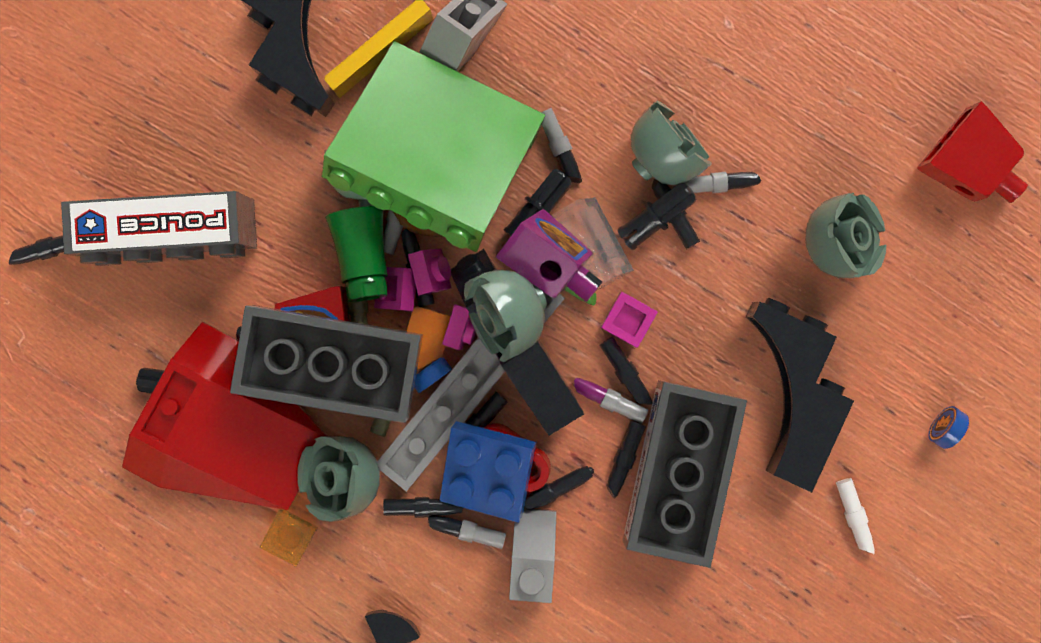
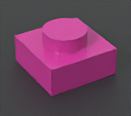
M442 248L421 250L408 254L418 295L436 293L452 288L449 280L451 269L449 262L443 256Z
M387 267L388 276L385 277L387 296L375 300L374 308L413 311L416 285L412 269Z
M621 291L600 328L638 348L658 311Z
M454 305L442 345L463 350L465 343L472 344L476 331L471 323L467 308Z

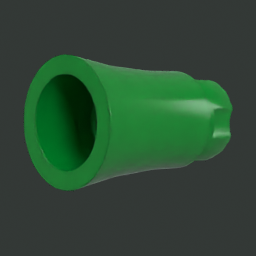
M374 206L344 209L328 214L325 219L334 242L341 280L345 284L348 301L354 303L386 297L387 284L385 277L388 276L384 252L383 210Z

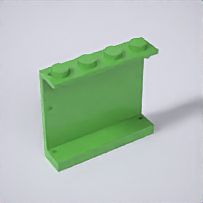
M394 41L324 154L322 177L327 179L337 189L342 191L350 190L366 198L371 205L378 209H389L405 217L413 226L420 229H429L444 236L452 245L459 248H468L477 253L489 223L528 149H531L538 136L545 114Z

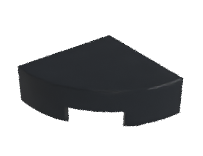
M375 610L365 615L376 643H409L420 638L421 634L415 624L399 614L388 612L387 610Z

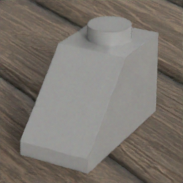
M452 0L437 13L419 52L458 72L475 54L504 12L507 3L503 0Z
M524 508L523 516L519 523L514 522L509 600L552 603L556 539L555 510Z

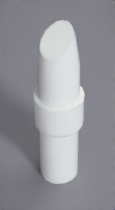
M852 478L836 482L845 509L844 515L848 527L852 529L858 548L875 554L872 535L867 524L869 520L864 507L861 506Z

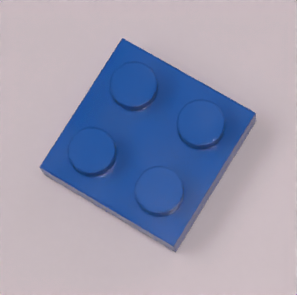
M456 421L451 427L440 501L519 523L523 516L536 442Z

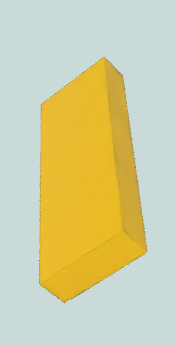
M415 0L324 76L326 83L341 98L380 65L394 41L404 45L434 19L431 9L423 0Z

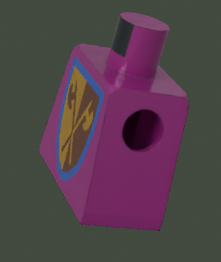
M544 209L521 222L496 256L505 265L524 276L529 282L553 298H556L568 287L587 302L603 283L584 267L593 255L591 250Z

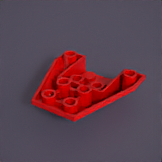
M201 322L169 361L130 432L122 468L160 488L289 510L299 492L298 465L302 452L306 447L313 446L316 443L315 439L328 435L300 405L230 393L239 341L215 327Z

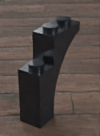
M241 0L250 10L247 15L249 19L266 30H269L271 25H273L249 63V66L259 74L255 81L275 94L278 93L280 88L293 96L290 103L312 117L314 112L317 111L327 117L335 103L319 81L310 55L308 18L312 0Z
M484 249L476 254H469L463 257L451 269V276L469 313H477L473 298L465 301V283L479 275L497 270ZM539 339L535 345L505 362L500 361L503 354L501 352L496 353L502 368L549 436L584 415L575 395Z
M767 298L765 303L752 302L746 318L758 329L769 345L779 368L783 388L782 426L778 442L766 471L812 493L854 403V400L842 395L845 390L843 386L821 378L819 384L816 383L837 336L826 332L828 325L818 319L805 315L803 320L789 315L790 307L771 298Z

